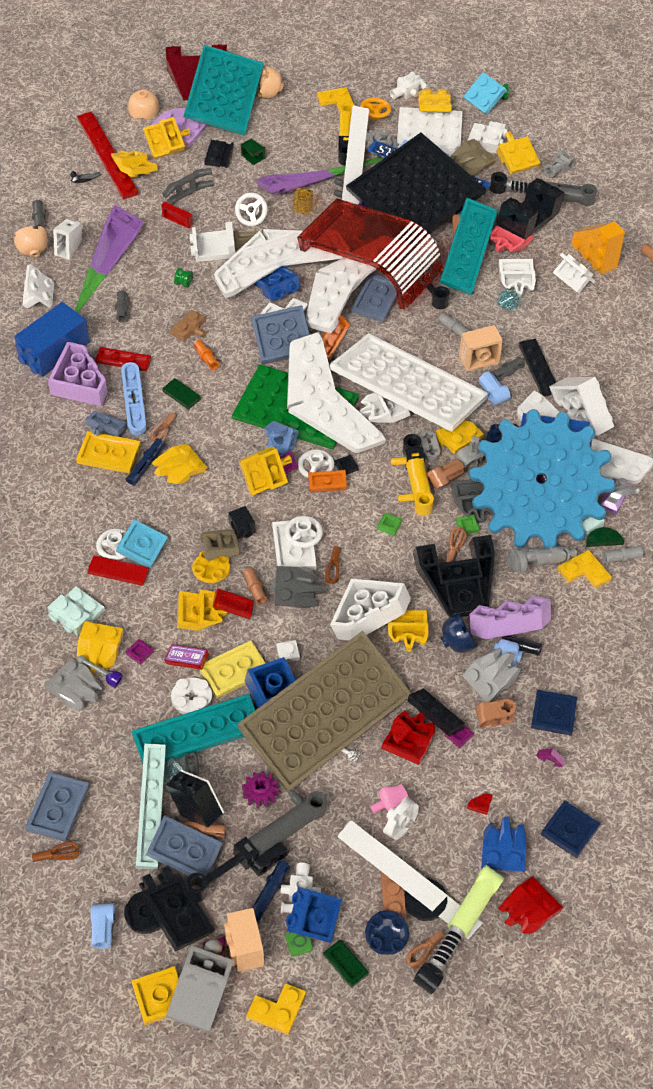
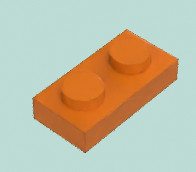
M345 470L308 472L309 492L347 490Z

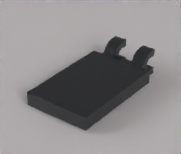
M169 865L160 869L161 874L158 875V879L162 883L161 885L156 886L149 873L142 877L143 882L139 886L144 892L142 898L176 952L209 936L214 932V928L198 902H191L187 899L185 895L186 883L181 876L175 878Z

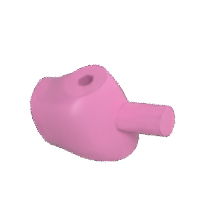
M402 784L387 786L379 791L381 801L371 805L370 808L373 814L384 808L389 812L392 807L397 808L405 797L409 798Z

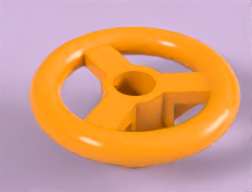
M380 98L365 99L360 107L369 109L368 117L371 120L384 118L391 113L390 104ZM386 107L387 110L381 113V110Z

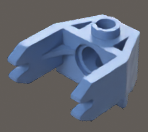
M272 421L265 427V435H268L269 438L268 447L277 448L279 456L292 451L296 445L299 431Z

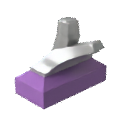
M616 478L612 479L615 481L616 487L614 491L605 493L600 503L606 511L617 514L626 495L638 494L639 488L631 487V484H628L625 478H620L619 480Z

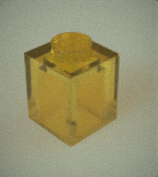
M297 187L293 197V212L309 215L313 205V190Z

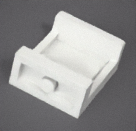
M226 222V230L196 233V228L192 227V234L189 235L190 243L194 246L190 247L191 255L195 256L196 262L230 259L236 253L232 222Z

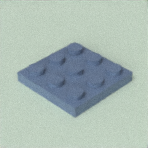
M302 305L251 317L262 365L289 359L290 343L293 340L309 335Z

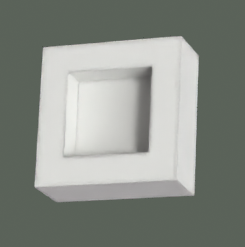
M296 640L276 643L279 659L285 657L287 662L300 660Z

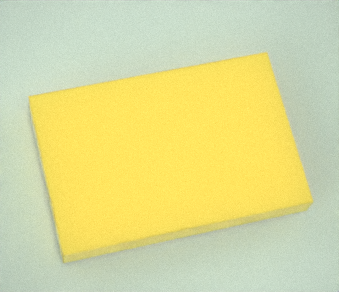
M250 640L206 661L200 672L208 682L216 698H219L246 685L245 677L247 670L266 662Z

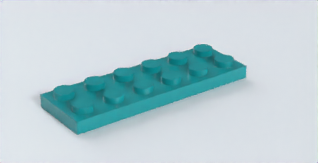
M466 198L439 283L468 295L472 294L498 210Z
M246 694L131 732L142 764L145 744L166 745V763L184 757L187 753H197L245 737L236 725L253 713L255 708L250 695Z

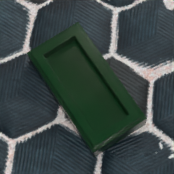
M176 378L162 388L166 395L188 410L201 400L200 395Z
M341 940L323 952V956L351 988L369 975L366 968Z

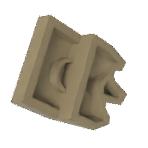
M475 139L464 142L450 156L472 176L481 173L484 168L493 165L495 162L491 154Z

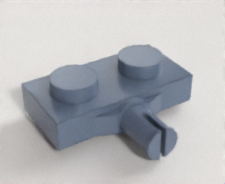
M94 411L86 418V425L94 428L92 433L96 434V436L102 431L113 436H119L127 427V422L98 411Z

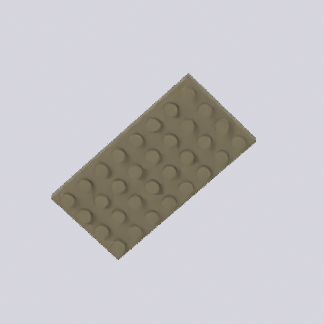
M361 631L236 726L285 791L288 792L408 699L411 692L367 635Z

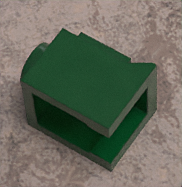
M251 138L241 144V156L252 165H255L266 159L265 147Z

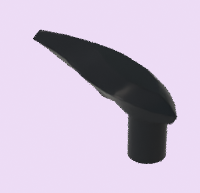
M72 171L70 173L72 178L70 181L74 183L88 182L101 175V173L77 175L75 171Z

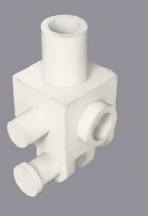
M411 72L397 79V88L390 90V96L392 99L403 96L405 99L412 96L416 98L419 89H429L430 86L419 75Z
M298 863L296 875H291L290 885H281V894H289V904L282 902L281 913H292L294 905L292 903V895L297 891L298 887L321 893V888L312 887L313 877L309 876V864Z

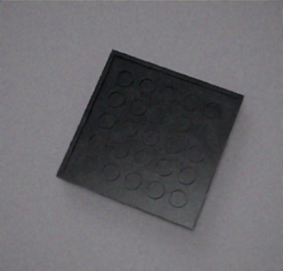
M422 132L346 185V190L372 214L378 215L382 223L396 236L410 222H413L399 237L400 239L417 224L418 226L404 242L422 227L423 229L409 242V246L424 231L427 233L418 242L446 223L454 215L461 212L466 198L475 201L486 193V188Z

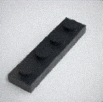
M536 338L520 341V350L540 394L544 397L552 395L549 386L556 382Z

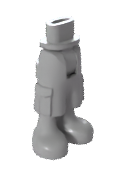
M560 546L528 549V551L513 549L508 552L507 565L510 572L517 571L519 574L526 572L528 562L530 565L535 566L557 564L569 561L570 557H576L577 551L576 549Z

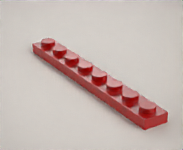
M93 112L77 115L81 127L122 199L137 196L138 190L130 176L121 172L113 160L111 153L116 152Z

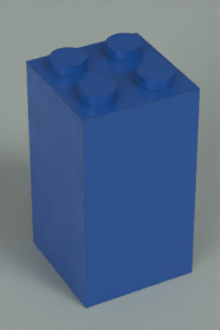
M64 302L59 303L14 336L19 362L23 365L26 364L34 374L38 373L42 377L54 369L67 342L84 346L90 343L86 319Z

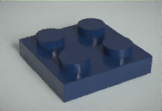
M537 690L531 729L572 736L577 697Z
M564 800L542 830L541 836L575 858H578L599 829L601 823Z

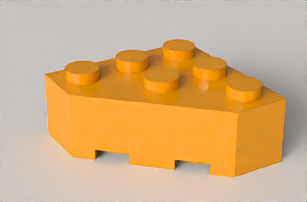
M615 221L589 225L573 233L572 246L582 254L585 260L592 264L594 270H597L602 275L618 267L625 231Z

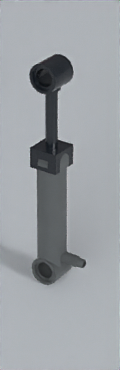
M290 790L288 795L297 806L249 839L245 837L234 844V857L208 875L204 876L201 873L190 874L185 884L187 899L191 902L203 901L207 895L209 884L239 863L245 870L249 869L255 859L275 844L283 842L313 820L322 818L327 806L326 796L322 792L313 791L309 793L306 800H303L298 793ZM312 804H317L320 807H314ZM197 885L200 886L201 889L195 890L191 887Z

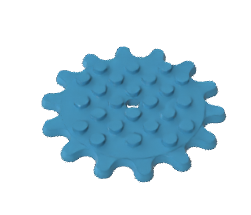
M529 410L526 414V423L522 427H516L510 420L504 419L499 423V430L502 433L501 440L496 443L483 440L478 445L479 451L486 456L487 460L484 466L473 467L469 470L470 479L482 483L484 487L483 492L473 498L472 505L476 509L489 508L493 511V518L488 524V529L491 533H499L504 528L512 529L515 534L513 543L517 548H524L532 537L540 538L544 548L549 546L557 547V538L562 533H567L574 540L581 541L585 538L586 533L582 526L584 519L592 517L596 520H602L606 517V510L598 503V496L604 492L614 491L616 483L610 478L603 477L600 469L611 461L612 455L608 450H592L590 442L595 436L594 428L586 426L578 432L572 431L569 428L570 417L566 412H559L553 422L545 423L542 421L537 410ZM538 475L547 476V481L540 484L536 481Z

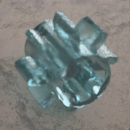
M507 288L499 293L500 297L497 301L502 309L507 308L510 311L518 306L516 302L519 301V296L514 290L510 291Z

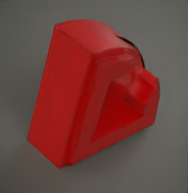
M397 715L392 724V737L394 742L399 745L412 733V729Z
M482 794L471 799L467 809L487 815L493 794Z

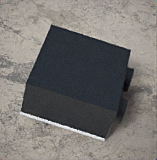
M181 770L166 784L181 816L209 827L224 813L208 780Z

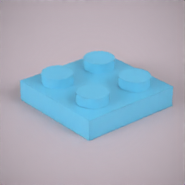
M482 72L463 98L483 113L488 114L507 90Z
M134 519L119 543L116 552L150 569L167 541L168 536Z

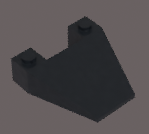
M491 535L473 537L471 539L469 547L472 559L441 564L438 562L435 544L415 547L413 556L416 571L448 617L455 613H459L461 617L470 616V613L479 605L489 607L495 559Z

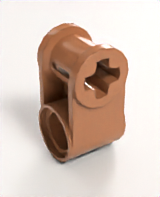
M503 699L478 704L475 709L480 727H494L513 722L516 711L515 702L510 699Z

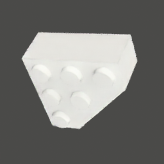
M566 377L549 386L555 402L559 406L563 405L569 411L567 413L573 420L590 422V426L595 430V436L614 427L612 416L608 412L606 400L602 396L600 384L596 377Z
M351 579L330 624L337 639L350 640L361 631L367 635L405 614L411 600L405 584Z

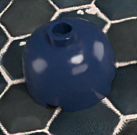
M459 613L446 619L442 626L443 636L441 637L446 648L450 647L457 653H466L477 647Z

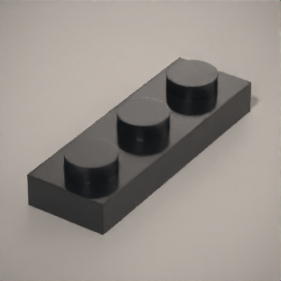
M424 688L408 696L407 701L449 737L464 730L465 723Z

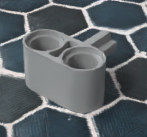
M473 436L470 445L460 449L455 454V458L463 463L464 471L466 472L472 467L483 465L487 460L486 456L478 449L479 443L483 441L480 437Z

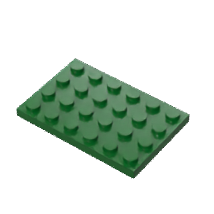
M259 364L232 414V419L264 429L272 421H276L298 430L297 439L334 450L337 443L335 440L289 413V409H287L288 373ZM335 387V390L355 407L359 394Z

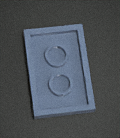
M371 273L352 307V313L384 322L401 291L400 287L403 283L399 285V281Z
M49 772L25 826L26 831L67 842L89 789V783Z
M164 815L146 856L169 865V867L188 876L193 873H201L206 876L210 873L222 842Z

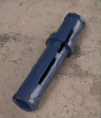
M155 439L151 447L144 451V456L126 477L127 483L135 486L151 463L158 458V454L165 447V443L161 439Z
M283 860L278 861L271 875H268L266 878V884L252 907L257 923L260 922L278 888L280 889L281 885H283L282 881L291 868Z

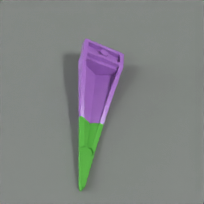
M381 157L363 161V167L381 161ZM346 166L305 173L272 174L256 180L258 186L269 193L275 194L280 192L282 195L344 174Z
M114 205L105 221L75 308L77 313L135 239L144 221L117 205Z

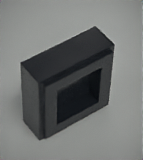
M351 454L334 460L338 471L345 470L346 475L359 471V467Z

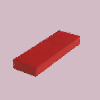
M100 347L95 362L117 367L133 362L138 365L140 371L147 372L152 358L151 355Z
M93 555L87 572L90 575L144 586L149 573V567Z

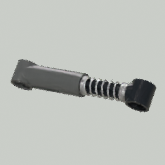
M495 172L491 175L490 191L495 194H502L505 191L511 192L512 190L514 192L519 191V193L521 191L523 193L527 192L529 181L527 183L524 180L522 182L515 179L512 181L513 179H507V175L503 172ZM546 182L565 192L562 201L577 202L584 206H591L595 203L597 188L592 184L576 186Z

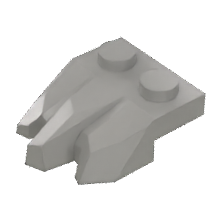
M501 648L490 650L477 658L462 676L486 702H493L504 689H508L517 679L521 668L518 666L511 667L516 654L506 652L501 656Z
M72 658L44 685L46 691L59 697L65 705L81 711L85 707L83 704L85 701L97 703L99 697L94 691L103 689L100 680L88 667Z

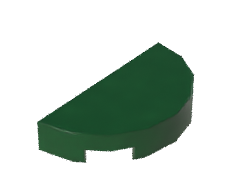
M605 527L594 529L586 539V547L624 545L622 536L616 530Z

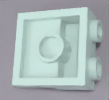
M74 587L65 597L61 594L48 606L49 618L55 623L60 622L68 633L73 632L77 636L81 633L85 621L93 622L105 611L104 606L78 587Z

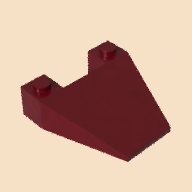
M227 44L212 45L214 48L227 51ZM181 46L166 47L167 72L183 101H187L201 55L182 56Z

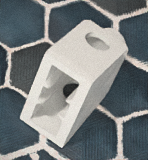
M66 219L53 229L54 254L56 256L71 259L82 242V223Z

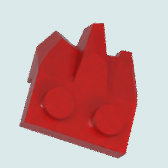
M404 710L398 716L412 729V733L397 745L392 737L391 726V730L383 741L381 749L419 765L427 753L434 736V723H423L425 716L421 712L411 718L409 713Z
M532 876L518 885L498 909L509 913V917L504 922L510 927L520 924V931L522 933L533 934L541 929L548 920L559 914L563 907Z

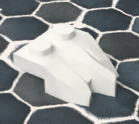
M499 259V279L506 289L514 287L515 294L518 297H521L523 288H527L529 291L534 290L536 279L533 259Z
M375 392L365 396L361 401L366 407L360 409V413L365 418H369L370 422L394 423L410 416L408 409Z

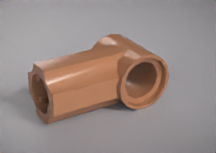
M456 459L444 466H439L429 471L427 475L436 490L449 483L450 480L465 473V467L462 462Z

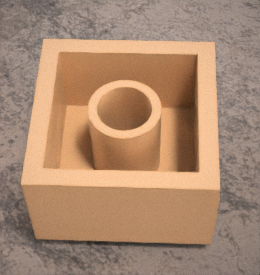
M495 325L461 334L459 357L466 371L500 363L503 340Z
M250 908L227 914V922L224 923L226 943L229 945L230 959L234 960L232 966L236 965L238 972L264 966L263 946L254 909Z

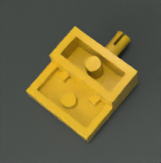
M174 117L160 120L158 124L143 128L153 159L184 151L185 145L182 137L190 135L189 128L179 131Z
M511 131L505 133L508 142L500 144L496 152L502 164L506 165L510 175L540 165V161L528 136L514 139Z
M271 446L238 460L249 493L253 496L264 490H272L288 483L283 466L292 463L291 457L288 455L280 459L277 448Z

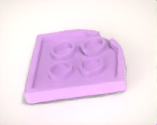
M185 108L165 111L151 124H158L160 120L174 117L179 131L189 128L190 135L182 137L184 145L189 148L208 127V124L184 118Z

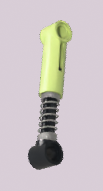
M487 865L483 867L476 877L474 885L448 924L447 934L444 935V939L441 940V944L438 945L435 954L416 973L413 979L414 983L428 993H434L444 977L442 972L445 969V963H448V958H452L451 954L455 953L454 949L458 948L457 944L461 943L460 940L467 938L490 898L503 882L504 877Z

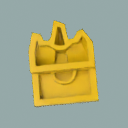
M134 150L111 153L121 172L128 174L130 177H137L138 174L148 175L153 171H157V164L147 161L146 153Z
M464 420L452 432L443 427L434 431L442 447L446 446L454 455L460 449L470 445L473 436L480 437L481 440L484 437L481 430L473 422Z
M188 443L171 447L152 462L154 466L158 467L154 474L159 477L168 476L167 482L173 484L185 483L189 481L190 476L202 474L207 470V466Z
M200 590L199 594L179 591L177 628L199 631L222 622L223 619L221 617H225L228 612L213 607L214 591Z
M406 610L405 614L388 622V635L394 643L404 641L407 652H411L414 642L425 645L428 637L427 610Z
M85 621L78 639L77 657L83 655L87 661L96 666L101 665L103 669L108 670L116 662L119 653L118 648L124 633L123 628ZM88 666V669L95 673L96 670Z

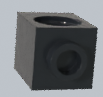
M246 506L228 512L229 524L234 529L238 539L248 538L255 533V521Z

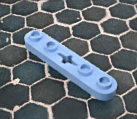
M129 362L121 367L128 430L133 435H141L146 431V419L138 365ZM132 393L135 394V404H133Z

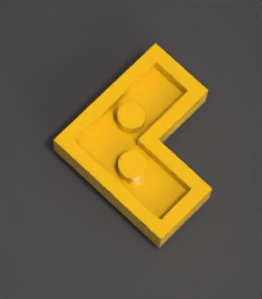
M347 87L317 92L320 106L336 104L339 113L342 103H353Z
M589 550L557 567V570L568 583L584 575L595 589L611 581L612 578Z
M285 983L277 1003L255 995L246 1018L289 1035L305 998L306 991Z

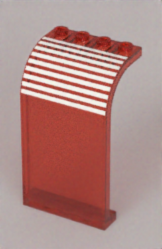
M338 198L297 237L300 251L306 252L310 247H314L380 270L393 284L399 308L403 310L412 304L419 294L443 270L438 245L423 227L413 221Z

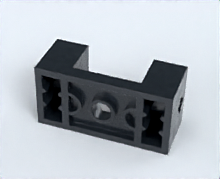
M536 178L528 184L525 200L522 203L510 197L501 204L496 226L525 240L559 213L565 192L556 186L546 183L542 179Z

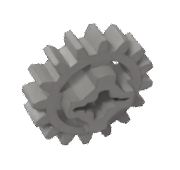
M374 129V131L370 130L366 135L365 142L367 149L375 140L398 148L399 143H396L397 139L392 138L393 135H390L388 131L384 133L382 129L380 131Z

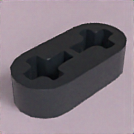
M279 842L255 859L250 868L257 876H261L275 866L279 860H283L289 854V850L282 842Z

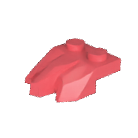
M496 226L491 231L490 240L496 243V252L507 249L509 252H517L527 247L533 240V235L524 240Z

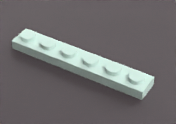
M144 745L136 869L158 870V861L146 856V853L161 823L166 745Z

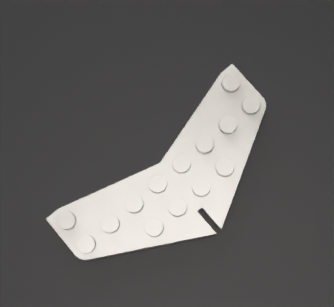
M263 229V234L261 231L255 234L214 273L216 284L226 299L234 296L281 266L342 259L351 254L350 249L337 232Z
M381 237L377 241L351 253V255L319 269V273L316 272L306 314L307 326L331 333L339 323L338 317L350 294L370 273L386 263L405 242L403 241L381 264H378V262L400 240H397L376 262L373 260L394 239ZM408 243V245L396 256L397 258H399V257L401 256V254L409 247V243Z
M317 332L293 340L289 347L287 409H289V413L355 453L385 444L386 439L382 432L335 390L320 334Z
M535 390L517 409V416L520 421H522L523 413H527L532 409L537 410L542 416L556 417L559 413L542 394ZM592 439V450H608L612 455L611 461L600 469L601 475L605 478H616L618 480L625 478L627 483L637 484L653 468V458L647 455Z

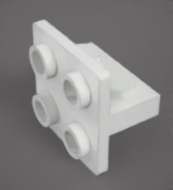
M563 253L560 254L564 260L553 273L577 293H580L589 281L593 284L596 282L592 278L593 274L570 254L567 256Z
M31 264L27 265L23 306L30 308L40 301L48 308L52 307L54 282Z

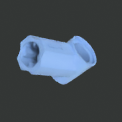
M488 371L479 377L480 385L489 393L488 400H491L492 406L510 400L509 389L505 385L502 386L493 373Z
M114 903L91 905L92 947L104 949L111 947L112 924L115 921L113 920V913H115Z

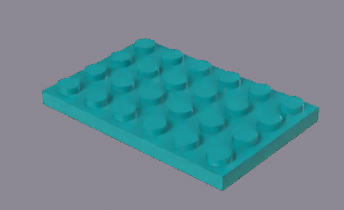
M204 45L183 117L245 136L264 63Z

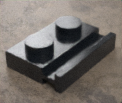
M211 140L204 165L227 168L234 143L227 144L225 141Z

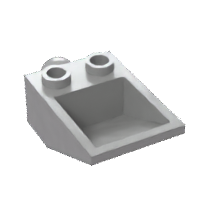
M216 939L208 940L205 943L204 950L192 945L190 946L166 1018L210 1032L234 961L220 956L222 951L220 941Z

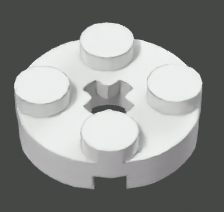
M199 678L179 679L171 692L172 704L181 714L210 706L212 691L208 682ZM190 693H194V695H196L197 697H194L193 700H189V697L186 696L190 695Z
M405 797L397 808L392 807L387 813L386 817L389 820L383 832L392 839H400L409 829L406 828V825L410 820L415 821L419 811L418 804Z

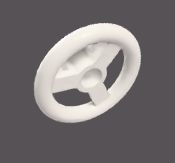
M246 193L237 200L235 214L242 224L256 226L266 218L267 204L259 194ZM247 198L257 199L255 203L241 204ZM262 204V215L256 220V216L260 212L259 205ZM253 206L254 212L251 213L249 209ZM240 209L246 210L251 221H247L241 216Z
M309 450L303 453L298 460V469L307 478L308 472L303 467L304 460L311 464L310 472H317L321 467L328 465L329 467L326 471H333L334 469L332 456L323 450Z
M299 516L287 523L284 534L287 541L293 546L308 548L320 541L323 530L316 519L308 516ZM296 524V534L291 536V527ZM311 524L316 527L317 532L311 529ZM307 536H309V537L314 538L313 540H311V541H309V542H298V541H297V540H299L301 537H307Z
M110 529L102 533L96 543L100 556L114 560L126 558L116 552V549L127 531L123 529ZM102 546L110 547L115 551L116 555L107 554Z

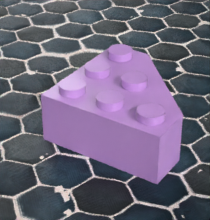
M67 342L48 379L50 395L102 406L107 395L106 380L103 374L99 372L96 363L89 356L84 345Z

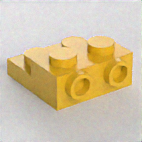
M428 88L418 91L419 111L451 112L450 91H447V89L431 91Z

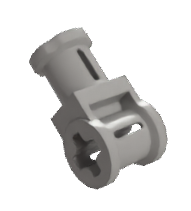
M561 150L553 157L551 164L544 166V172L551 178L559 171L564 173L574 167L576 158L570 157L566 154V151Z

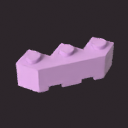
M533 595L524 604L506 600L497 609L479 605L470 613L471 635L482 639H491L543 629L551 620V599Z

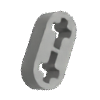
M429 430L423 431L420 434L425 460L435 462L440 457V448L436 435ZM429 449H432V453L434 455H431V453H429Z

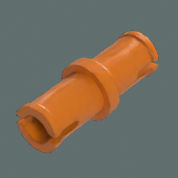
M202 340L195 341L193 348L198 352L199 358L205 361L211 370L217 369L220 363L213 356L212 350L207 348Z

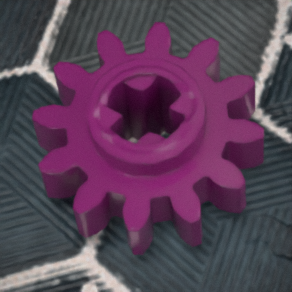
M264 771L261 772L260 776L253 772V778L251 779L246 776V783L242 784V790L244 791L243 799H248L249 806L255 802L257 809L260 808V804H264L268 808V801L275 803V796L279 795V789L277 788L278 780L273 781V774L265 777Z

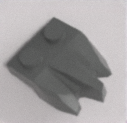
M471 479L452 481L451 489L454 503L466 517H469L472 513L475 515L476 521L482 523L484 522V512L493 515V511L489 508L476 509L472 505L473 498L483 492L484 487L482 483Z
M277 566L275 606L295 608L319 606L318 600L314 599V596L326 593L322 585L314 584L319 579V575L311 570L300 567Z

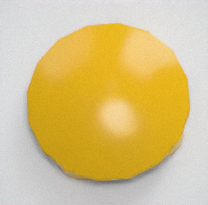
M202 551L193 562V574L198 580L205 583L220 582L230 573L229 558L219 556L214 560H207L204 551Z

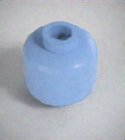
M501 639L498 643L495 642L493 649L501 648V656L506 652L516 654L511 667L515 665V662H520L522 651H519L518 643Z

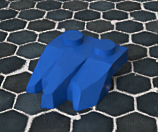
M509 816L502 818L500 829L490 822L483 832L481 868L483 869L487 865L493 870L525 872L526 833L524 824L518 825L516 829H512Z

